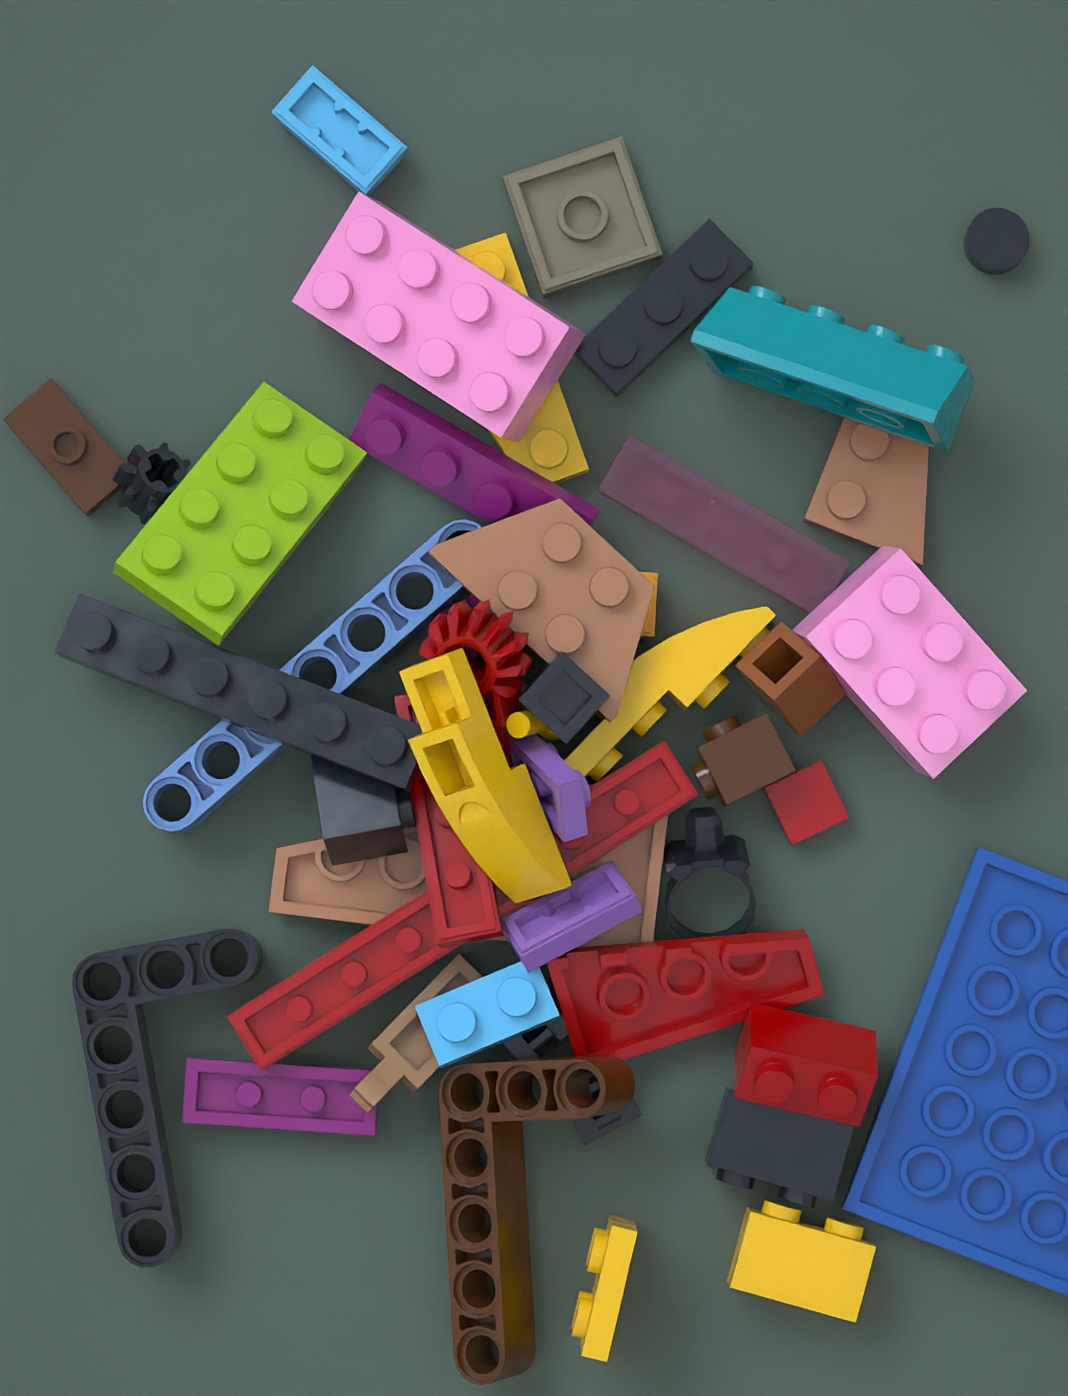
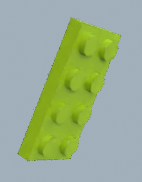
M263 382L116 560L113 573L219 646L361 468L367 452Z

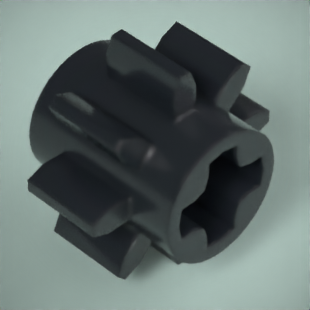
M164 442L159 448L148 452L141 445H135L127 457L128 463L120 464L112 478L114 482L124 486L123 495L117 505L119 508L128 507L130 511L140 516L141 524H146L149 518L153 517L186 477V470L191 464L189 459L181 460L178 455L169 450L168 443Z

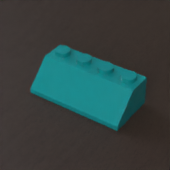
M751 286L748 293L729 287L693 332L690 342L714 374L946 453L950 450L975 385V379L969 366L963 365L965 358L955 351L937 345H929L927 351L924 352L903 345L905 338L890 329L869 325L867 331L864 332L843 325L845 318L827 308L810 305L808 311L804 312L786 306L785 297L760 286Z

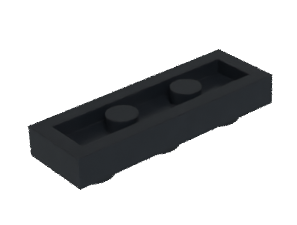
M709 218L583 338L574 354L615 397L619 396L707 312L729 287L732 288L751 270L753 262Z

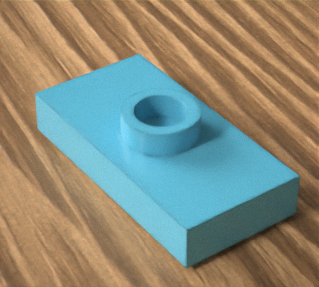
M313 65L271 111L272 117L357 191L367 196L372 194L408 153V147Z

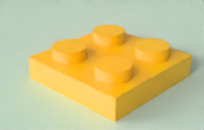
M609 1215L606 1230L594 1227L586 1260V1271L596 1273L592 1292L579 1290L571 1324V1336L580 1338L581 1356L604 1362L608 1360L638 1233L635 1221Z

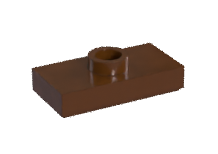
M51 378L3 419L86 516H90L123 487V485H119L112 480L120 464H124L123 460Z

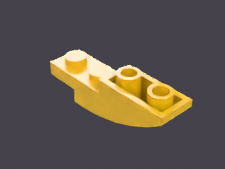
M767 606L734 612L700 623L668 638L633 660L617 716L610 723L596 711L595 714L603 721L564 761L574 771L579 770L585 778L589 775L597 783L623 757L615 748L632 729L642 737L666 713L667 709L659 702L666 694L683 711H686L694 701L705 709L730 683L722 672L739 655L742 658L747 655L770 633L766 627L776 614Z
M463 648L399 671L423 732L408 739V742L440 809L473 859L514 903L553 893L571 886L572 883L526 765L524 763L509 768Z

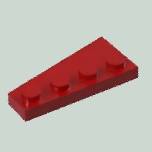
M804 929L578 947L546 963L574 1057L609 1055L625 1060L746 1020L751 1002L783 1009L825 995L810 940Z

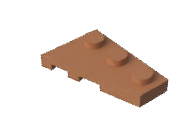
M843 418L803 522L876 551L882 546L901 548L914 564L921 568L923 566L929 446Z

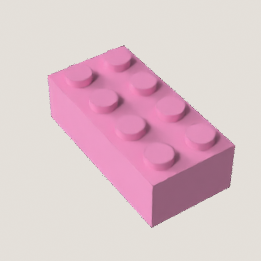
M359 191L292 300L293 303L488 430L501 438L515 442L521 440L586 335L578 328L381 202Z

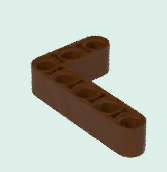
M600 1055L502 1059L464 1063L451 1067L444 1074L440 1082L439 1109L453 1352L457 1369L462 1377L470 1383L485 1385L520 1375L530 1368L535 1358L536 1341L523 1121L584 1119L621 1112L630 1104L634 1096L635 1080L633 1072L627 1063L618 1057ZM592 1073L596 1076L600 1085V1093L597 1100L594 1099L589 1088ZM534 1076L539 1080L542 1089L539 1102L534 1097L532 1091ZM478 1079L484 1089L482 1103L477 1098L475 1090ZM481 1144L485 1147L488 1155L486 1168L483 1166L479 1156ZM484 1209L488 1211L491 1217L492 1226L490 1233L484 1225ZM488 1274L492 1277L495 1284L494 1298L488 1291ZM491 1340L498 1347L500 1354L499 1363L492 1356Z

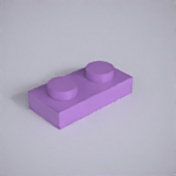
M508 733L513 767L525 763L549 827L564 842L588 835L585 808L591 805V793L584 775L579 770L574 771L559 756L556 748L551 743L546 744L537 734L523 738H514Z

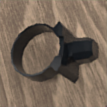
M693 808L689 810L685 819V840L671 841L664 846L666 871L671 876L667 883L665 895L666 910L671 927L682 939L745 934L754 920L756 910L754 890L750 877L745 872L750 866L745 840L736 835L724 836L721 817L715 808ZM705 867L725 868V871L739 877L750 890L749 906L742 918L730 928L715 933L695 932L683 926L671 911L672 896L679 884L691 876L693 871Z

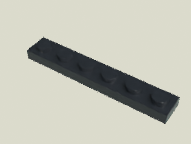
M81 593L77 597L54 650L57 655L64 659L406 793H410L420 769L408 742V739L423 733L419 724Z

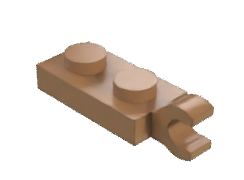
M460 954L440 972L368 1047L381 1062L349 1095L366 1114L399 1080L414 1093L439 1068L415 1006L482 978Z

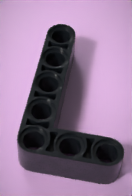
M221 929L98 952L85 957L77 965L73 974L72 988L117 1241L122 1255L130 1263L139 1267L152 1268L164 1263L178 1250L182 1241V1222L143 1004L239 986L251 981L258 974L262 965V950L259 942L250 933L241 929ZM228 939L240 941L246 947L248 953L246 968L236 976H228L222 973L215 962V952L218 946ZM165 951L176 953L182 959L185 966L181 982L172 988L161 986L155 980L152 973V965L155 958ZM101 963L113 965L121 977V986L118 993L108 1000L97 997L90 987V975L93 969ZM112 1026L124 1029L132 1040L130 1056L122 1063H115L109 1060L101 1049L102 1036ZM121 1090H129L136 1093L144 1105V1114L141 1121L135 1126H126L120 1123L112 1112L114 1097ZM132 1154L143 1155L154 1165L155 1179L153 1184L147 1189L132 1187L124 1177L123 1166L126 1159ZM154 1219L165 1228L167 1242L162 1251L147 1252L137 1244L135 1228L140 1220Z

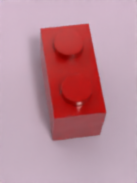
M751 1002L734 1053V1098L860 1127L878 1077L876 1031Z

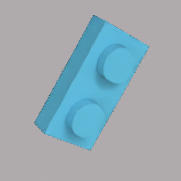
M521 961L415 1006L440 1068L560 1018L540 967L528 973Z

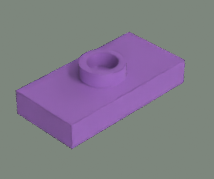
M613 861L572 881V885L566 889L549 893L501 919L503 932L528 973L564 953L586 944L598 935L643 912L635 893Z

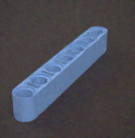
M466 519L455 520L442 527L279 671L302 679L305 669L313 662L321 660L330 662L335 666L337 672L336 683L331 691L347 696L467 591L429 555L428 551L438 543L482 527L476 522ZM415 577L426 579L432 584L434 589L432 600L427 606L422 609L412 610L400 604L398 592L406 580ZM364 619L377 620L385 627L384 642L379 648L371 652L359 651L351 644L350 635L353 627ZM221 720L149 784L143 797L144 813L149 822L159 829L173 833L188 832L202 823L289 746ZM219 745H233L240 757L237 771L226 779L214 778L207 767L209 753ZM182 786L191 796L190 811L183 819L169 822L160 812V797L170 787Z

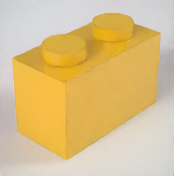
M764 1200L762 1211L747 1207L727 1278L729 1287L856 1323L876 1246L871 1241L861 1239L864 1227L830 1217L826 1218L824 1228L799 1221L802 1210L769 1200Z

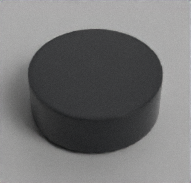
M991 208L979 213L970 223L964 236V251L968 260L975 268L988 274H1003L1011 271L1021 262L1029 247V232L1026 224L1016 213L1004 208Z

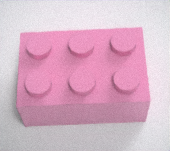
M882 546L792 630L821 655L846 691L849 699L912 769L932 779L941 773L1027 692L1026 688L901 548Z

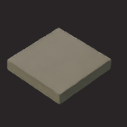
M622 136L503 176V183L543 298L662 259L663 254Z

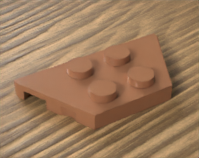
M561 499L551 501L438 543L428 551L429 555L479 602L489 599L494 616L499 618L503 613L513 611V620L509 627L513 632H528V643L526 645L547 665L560 651L565 653L610 695L597 711L610 723L614 720L619 711L655 586Z

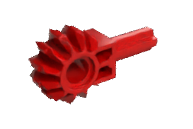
M489 599L479 602L474 609L463 600L462 602L455 603L448 610V614H439L430 623L428 630L430 636L421 644L419 654L429 660L463 648L509 768L513 767L506 721L511 714L517 712L522 706V703L517 699L521 694V687L523 686L522 681L524 679L522 676L531 668V661L533 657L522 651L523 647L528 643L529 633L513 632L509 625L513 620V611L505 612L498 618L493 615ZM467 647L478 651L482 655L485 664L473 659Z

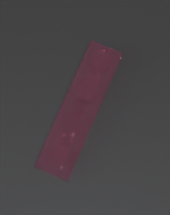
M629 435L598 488V492L808 614L833 593L850 564V561L632 435Z

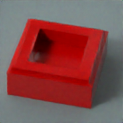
M822 760L763 788L790 846L849 819L847 811Z

